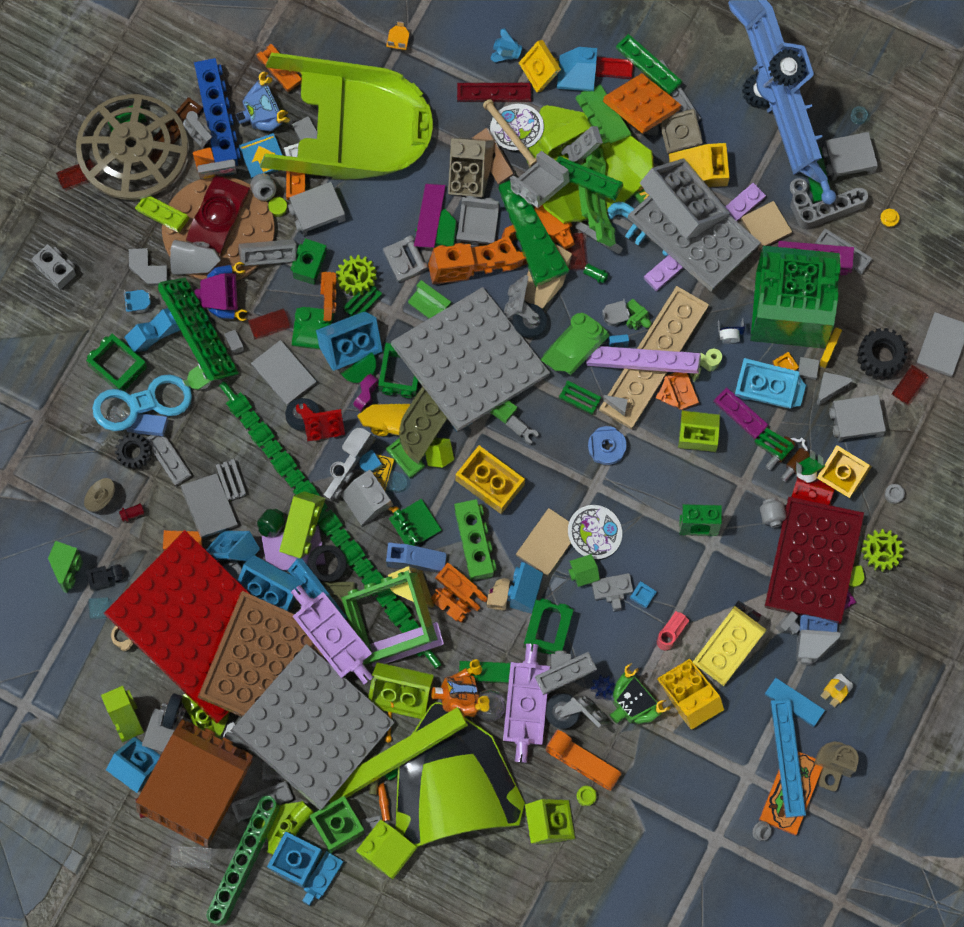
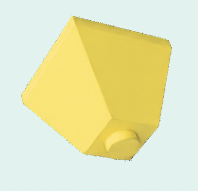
M408 566L388 575V577L392 576L394 579L398 577L400 572L409 570V573H417L427 607H434L423 571ZM408 582L390 588L395 594L414 602Z

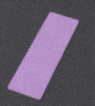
M433 623L438 640L373 662L372 666L375 667L377 662L386 664L443 645L438 623ZM422 627L372 643L370 647L373 653L424 635Z

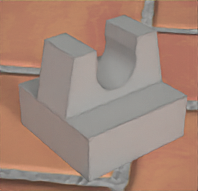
M793 611L787 613L775 628L780 633L787 630L792 635L796 634L800 629V626L795 622L798 616Z

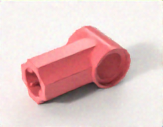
M675 611L663 630L660 631L657 638V646L661 650H670L689 623V619L682 613ZM667 636L671 642L665 643L661 637Z

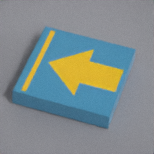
M274 133L239 145L251 179L258 174H271L279 171L260 168V163L266 153L282 155Z

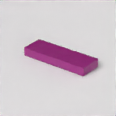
M726 387L715 398L713 403L752 438L757 439L769 425Z

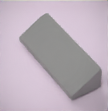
M291 239L239 244L240 262L244 263L241 266L296 261V243Z

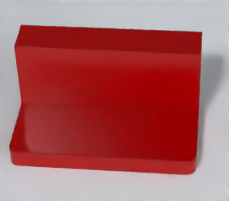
M797 477L791 497L829 505L834 488L817 478L812 482H805Z

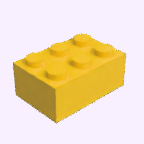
M478 445L455 474L456 482L500 514L504 512L525 485V478L480 445Z

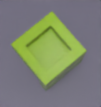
M435 438L425 453L428 466L443 468L454 461L450 439Z

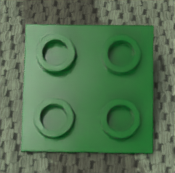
M422 499L403 510H396L393 513L394 515L389 518L404 544L417 546L442 531Z

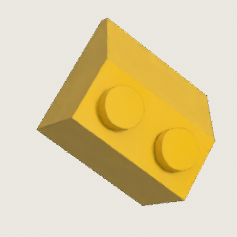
M837 445L817 479L850 498L861 485L872 466Z

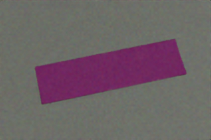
M425 184L414 246L434 248L445 185Z

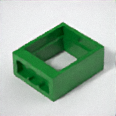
M113 333L109 337L103 338L100 346L96 350H92L86 359L88 366L114 389L125 391L147 369L146 362ZM113 344L135 361L118 380H115L96 363Z
M386 343L378 385L379 391L384 395L400 394L404 398L416 397L419 381L415 376L412 386L385 382L389 356L401 358L391 346V343Z

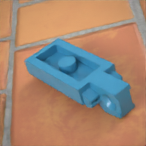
M326 851L306 883L304 891L307 894L302 900L303 903L310 906L315 897L320 899L325 894L344 861Z

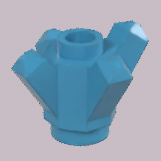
M506 28L501 29L500 35L502 37L496 39L493 50H495V53H492L491 60L498 62L506 59H518L522 45H519L512 38Z

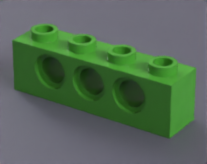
M477 499L454 504L470 581L493 577V571H496V564L494 559H490L489 553L492 552L490 541H486L485 534H488L486 522L482 523L481 516H484L482 504L478 505ZM473 518L477 523L475 525H468L466 521ZM476 536L479 537L481 541L477 544H474L470 541V539ZM477 555H483L485 557V560L482 562H477L475 560V557Z

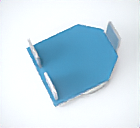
M124 290L126 312L144 313L149 310L151 304L149 292L147 293L144 290L125 292Z

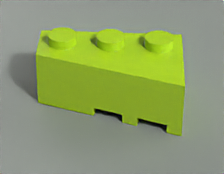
M305 491L293 496L279 552L297 558H303L309 554L312 546L311 540L315 534L316 525L325 501L324 497Z
M120 686L101 695L122 742L144 733L135 713V709H138L130 690L125 691L124 687Z

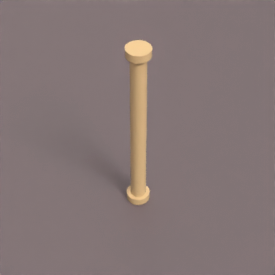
M491 99L485 101L483 104L484 109L491 113L529 162L528 165L531 168L537 163V159L533 157L498 112L494 102Z

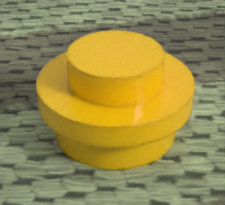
M886 209L881 213L880 220L886 227H893L899 221V214L894 209Z

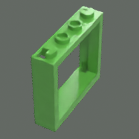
M409 570L400 572L397 578L393 579L391 576L381 579L380 584L370 583L365 585V589L361 591L354 589L348 592L347 596L341 597L350 626L372 653L363 661V665L371 664L438 640L417 573H409ZM408 582L424 635L372 653L357 600Z

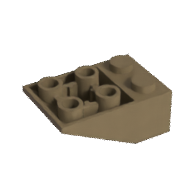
M462 137L451 138L448 194L484 197L493 161L494 140Z

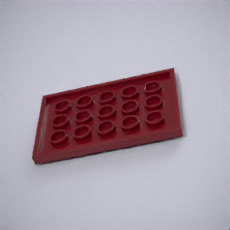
M788 497L785 510L787 518L782 523L765 608L788 613L793 611L797 615L819 617L841 624L864 512Z

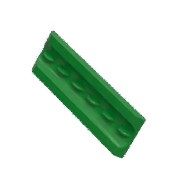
M186 277L158 283V291L207 379L213 381L238 375L239 372L235 364L232 362Z

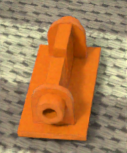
M445 587L436 589L435 591L438 594L434 593L431 597L432 603L444 611L449 606L450 609L447 611V614L455 621L462 622L466 617L463 614L471 612L467 608V603L461 599H455L452 596L453 593Z

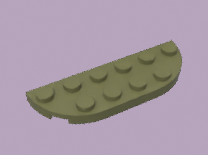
M423 386L406 410L399 427L401 445L405 453L417 464H419L447 420V417Z

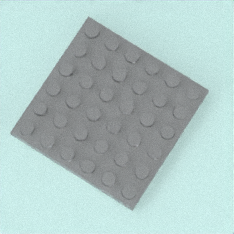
M483 287L391 341V346L457 432L550 374Z
M306 644L230 731L321 810L394 724V721L347 679L341 678L329 663Z

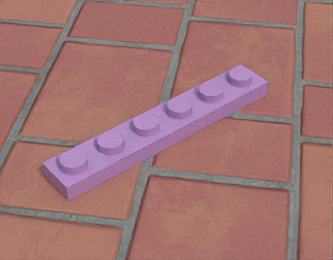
M599 346L586 359L587 366L698 374L701 354Z

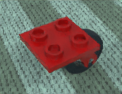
M307 398L296 399L286 408L285 416L287 423L295 430H305L307 441H317L345 435L341 409L320 412L318 405L313 400Z

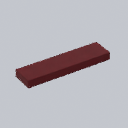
M531 82L457 83V102H485L489 99L493 102H531Z

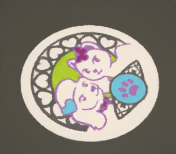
M511 104L498 111L526 148L534 145L542 136L544 129L543 119L539 112L531 106ZM493 117L490 131L496 143L509 150H519Z
M588 505L578 509L571 517L568 525V536L572 546L581 555L592 554L594 559H602L612 555L618 549L622 540V527L616 515L609 509L599 505Z

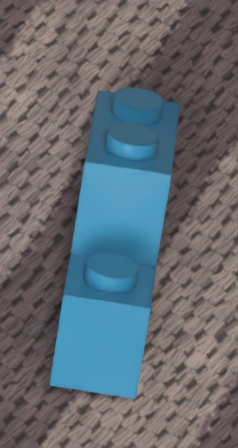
M166 308L162 309L151 322L137 324L124 338L133 352L147 351L158 340L180 331V328L170 310Z

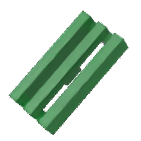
M370 285V291L351 310L349 309L362 296L360 292L353 296L343 307V310L348 315L354 316L359 307L374 293L375 296L357 314L364 311L367 312L382 296V292L378 291L375 286Z
M568 380L559 395V399L593 415L601 400L600 396ZM568 388H571V389H573V390H575V391H577V392H579V393H581V394H583V395H585V396H587V397H589V398L595 400V402L592 401V400H590V399H588V398H586V397H584V396H582V395H580V394H578V393H576V392H574V391H572V390H570V389H568ZM567 393V394H569V395H571V396H573V397H575V398H577V399H579V400H581V401H583V402H585V403L591 405L592 408H590V407H588V406H586V405H583V404H581V403H579V402H577V401H575V400H573V399H571V398L565 396V394Z
M766 428L764 430L765 434L761 433L759 435L760 439H755L754 442L760 448L782 460L793 449L794 445L792 442ZM764 441L770 443L771 445H773L774 447L780 449V450L783 451V452L780 453V452L776 451L775 449H773V448H771L770 446L766 445V444L764 443Z

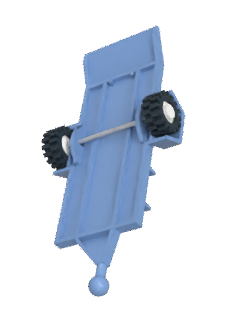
M730 0L728 2L730 11L745 26L757 65L753 68L754 72L757 73L751 75L743 84L744 89H742V93H745L744 99L747 98L746 102L748 104L752 103V107L757 106V108H761L762 106L770 105L767 113L773 110L793 175L803 173L819 182L823 190L822 201L828 205L833 204L836 201V193L830 190L828 178L816 162L822 158L817 140L823 136L814 135L807 114V110L812 107V104L804 105L799 89L814 75L806 48L803 45L784 43L773 7L767 0Z

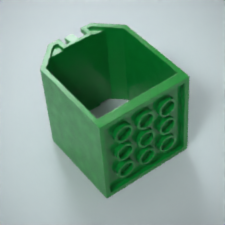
M763 245L755 275L750 341L825 349L834 327L838 280L841 265L840 253Z

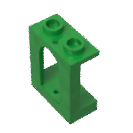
M682 505V515L679 516V535L718 536L722 525V505Z
M547 599L535 600L523 648L526 649V644H531V650H533V644L539 645L538 652L548 655L555 654L556 651H563L573 609H570V606L566 604H551V601ZM544 610L560 613L561 615L554 644L535 639Z

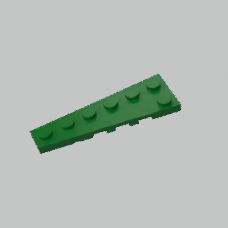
M510 180L500 184L498 187L509 213L511 224L515 228L517 240L521 244L522 253L527 260L528 269L535 287L567 274L569 268L532 205L527 203L522 196L515 194L511 190Z

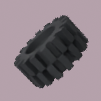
M128 433L129 435H124L123 439L118 440L120 442L119 445L116 444L115 448H118L115 451V454L118 455L116 458L122 465L128 468L141 469L142 465H147V460H151L149 455L153 453L150 451L152 446L145 437L136 433ZM133 444H137L140 447V454L136 458H130L127 454L128 448Z

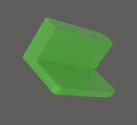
M422 280L417 284V291L408 301L409 305L428 319L451 306V301Z

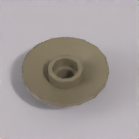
M103 478L90 487L84 499V506L88 511H99L110 502L115 492L113 480Z

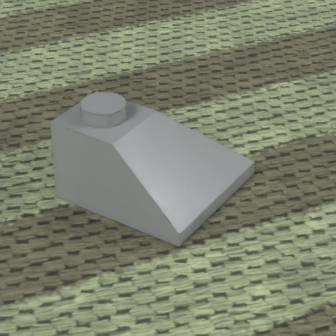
M801 630L797 637L796 661H801L803 665H812L813 662H817L836 645L841 632Z

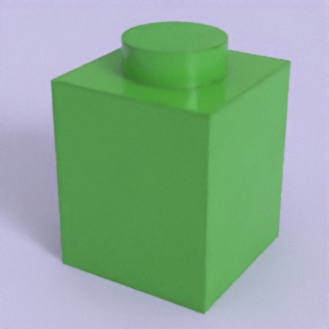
M592 554L570 561L571 569L568 570L569 576L572 581L575 580L578 587L600 580L598 567Z

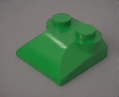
M297 308L291 346L321 350L316 330L333 324L334 313H332L331 321H324V309Z

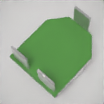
M198 363V366L189 372L187 380L182 381L185 386L194 389H206L212 380L207 379Z

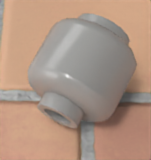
M262 173L252 178L250 188L258 200L267 201L275 195L276 185L268 174Z
M777 498L763 501V505L759 508L762 522L765 525H770L771 528L781 526V522L787 518L784 503L778 501Z

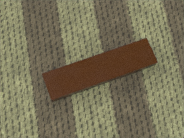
M189 97L176 111L182 123L186 119L188 112L194 111L199 115L203 111V107ZM173 119L165 124L170 135V144H174L181 136L179 127ZM162 129L153 137L154 141L165 143ZM153 149L149 159L156 164L163 150Z

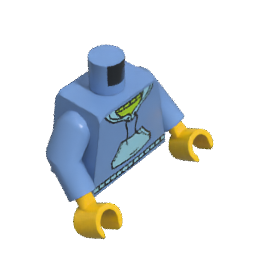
M261 72L259 80L242 101L244 111L235 115L239 124L250 121L253 129L273 131L283 122L289 123L290 118L284 117L288 112L284 110L279 111L269 87L265 86V83L270 84L273 81L272 77H268L265 80L268 72Z

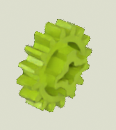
M357 255L356 259L350 256L349 261L343 259L344 265L339 264L340 271H336L338 277L336 280L340 289H345L346 294L352 291L353 296L357 292L363 295V290L369 292V286H374L373 280L377 279L375 274L377 271L373 267V262H368L367 257L361 259L360 255ZM355 271H356L357 274H358V276H357V277H358V280H357L356 277H355V275H356V274H355Z
M881 529L879 534L874 530L873 536L868 534L867 540H864L862 543L865 547L861 549V552L866 553L863 556V560L868 559L867 565L873 564L874 570L878 567H881L882 572H884L885 567L892 570L893 565L897 566L899 564L898 560L903 558L899 554L904 551V548L899 547L903 542L896 540L897 534L891 536V530L887 534L884 532V529ZM870 545L872 546L871 548L874 551L873 555L870 552ZM892 546L895 548V555L892 551ZM885 548L886 551H883L882 553L879 551L880 549Z

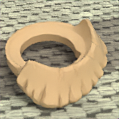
M115 626L111 633L112 642L121 648L123 652L129 650L133 642L130 639L118 642L115 639V633L119 628Z

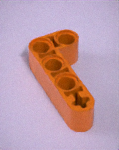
M556 730L546 746V752L609 791H612L621 776L620 771L573 743L571 737L560 730Z

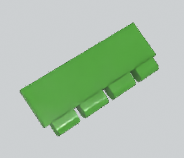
M598 85L594 87V91H583L575 98L590 124L598 126L603 144L612 143L630 136L631 133L621 116L603 102L604 96L607 94L603 87Z

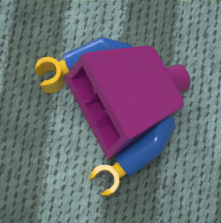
M237 262L232 267L227 265L214 268L207 275L206 279L201 280V288L194 291L196 297L201 300L202 306L207 307L209 312L218 318L234 319V317H237L241 321L247 319L240 317V312H248L246 309H241L238 312L234 311L238 310L236 274H232V272L244 274L245 270H237L239 265H244L242 262Z

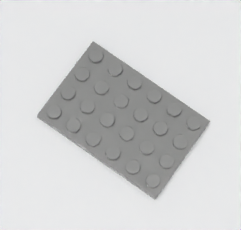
M650 195L627 217L710 291L715 289L761 243L730 215L697 236L686 239L679 233L676 226L669 221L667 215L656 205V202Z

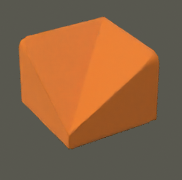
M210 147L193 152L196 168L198 165L215 163Z

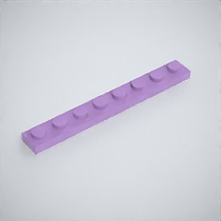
M752 183L726 205L725 208L730 212V216L738 222L741 217L745 216L763 201L766 195ZM668 255L644 276V280L657 292L684 268Z

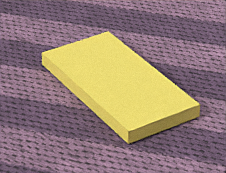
M734 606L692 663L724 686L765 633L766 629Z

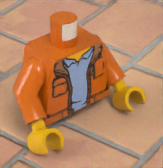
M472 660L469 669L465 668L450 677H446L441 688L433 687L432 699L442 700L445 711L450 712L458 707L464 717H475L479 709L483 712L489 710L490 701L488 696H481L479 698L475 678L470 675L472 673L474 675L481 674L482 667L479 660Z

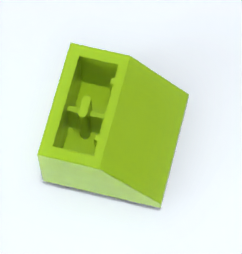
M681 411L678 448L716 452L720 415Z

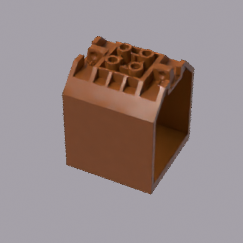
M181 720L136 801L137 813L208 849L251 766L253 756L245 750L233 746V742L223 737L221 740L215 737L216 733L207 728L202 730L188 721Z

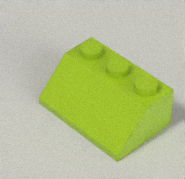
M377 662L372 674L373 678L368 699L380 710L422 719L427 710L434 675Z

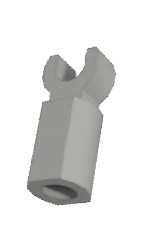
M512 415L505 424L519 436L522 435L528 445L532 444V441L528 438L529 435H534L536 438L539 435L536 430H529L528 426L515 415Z

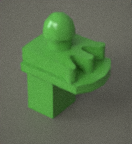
M631 299L626 304V307L633 316L628 319L627 327L637 330L642 325L645 328H649L651 321L648 311L634 299Z

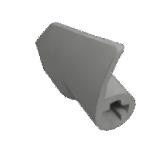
M174 240L171 246L170 262L172 274L209 273L221 260L215 249H210L209 244L206 242H194L192 244L190 242Z

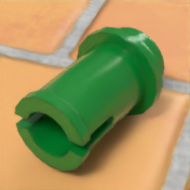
M590 263L586 265L583 274L596 279L597 283H605L608 277L605 269L601 270Z

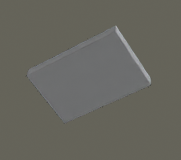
M934 312L916 365L952 377L964 345V322Z
M281 340L251 362L254 369L286 406L317 384L315 379Z
M217 474L181 485L180 488L201 539L237 527L238 524Z

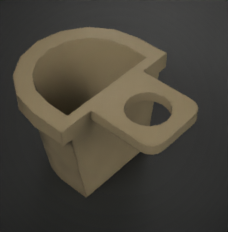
M834 741L826 743L820 748L814 763L823 767L819 780L820 787L834 792L838 789L841 775L850 778L856 772L859 756L853 747ZM827 774H831L835 779L834 784L831 786L825 782Z

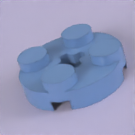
M600 427L589 438V454L596 463L603 465L615 464L622 460L625 454L626 439L614 427ZM605 441H608L613 447L606 450L602 445L605 444Z

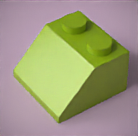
M541 799L525 804L531 844H546L575 839L569 800Z
M380 819L356 852L366 862L393 880L417 847Z

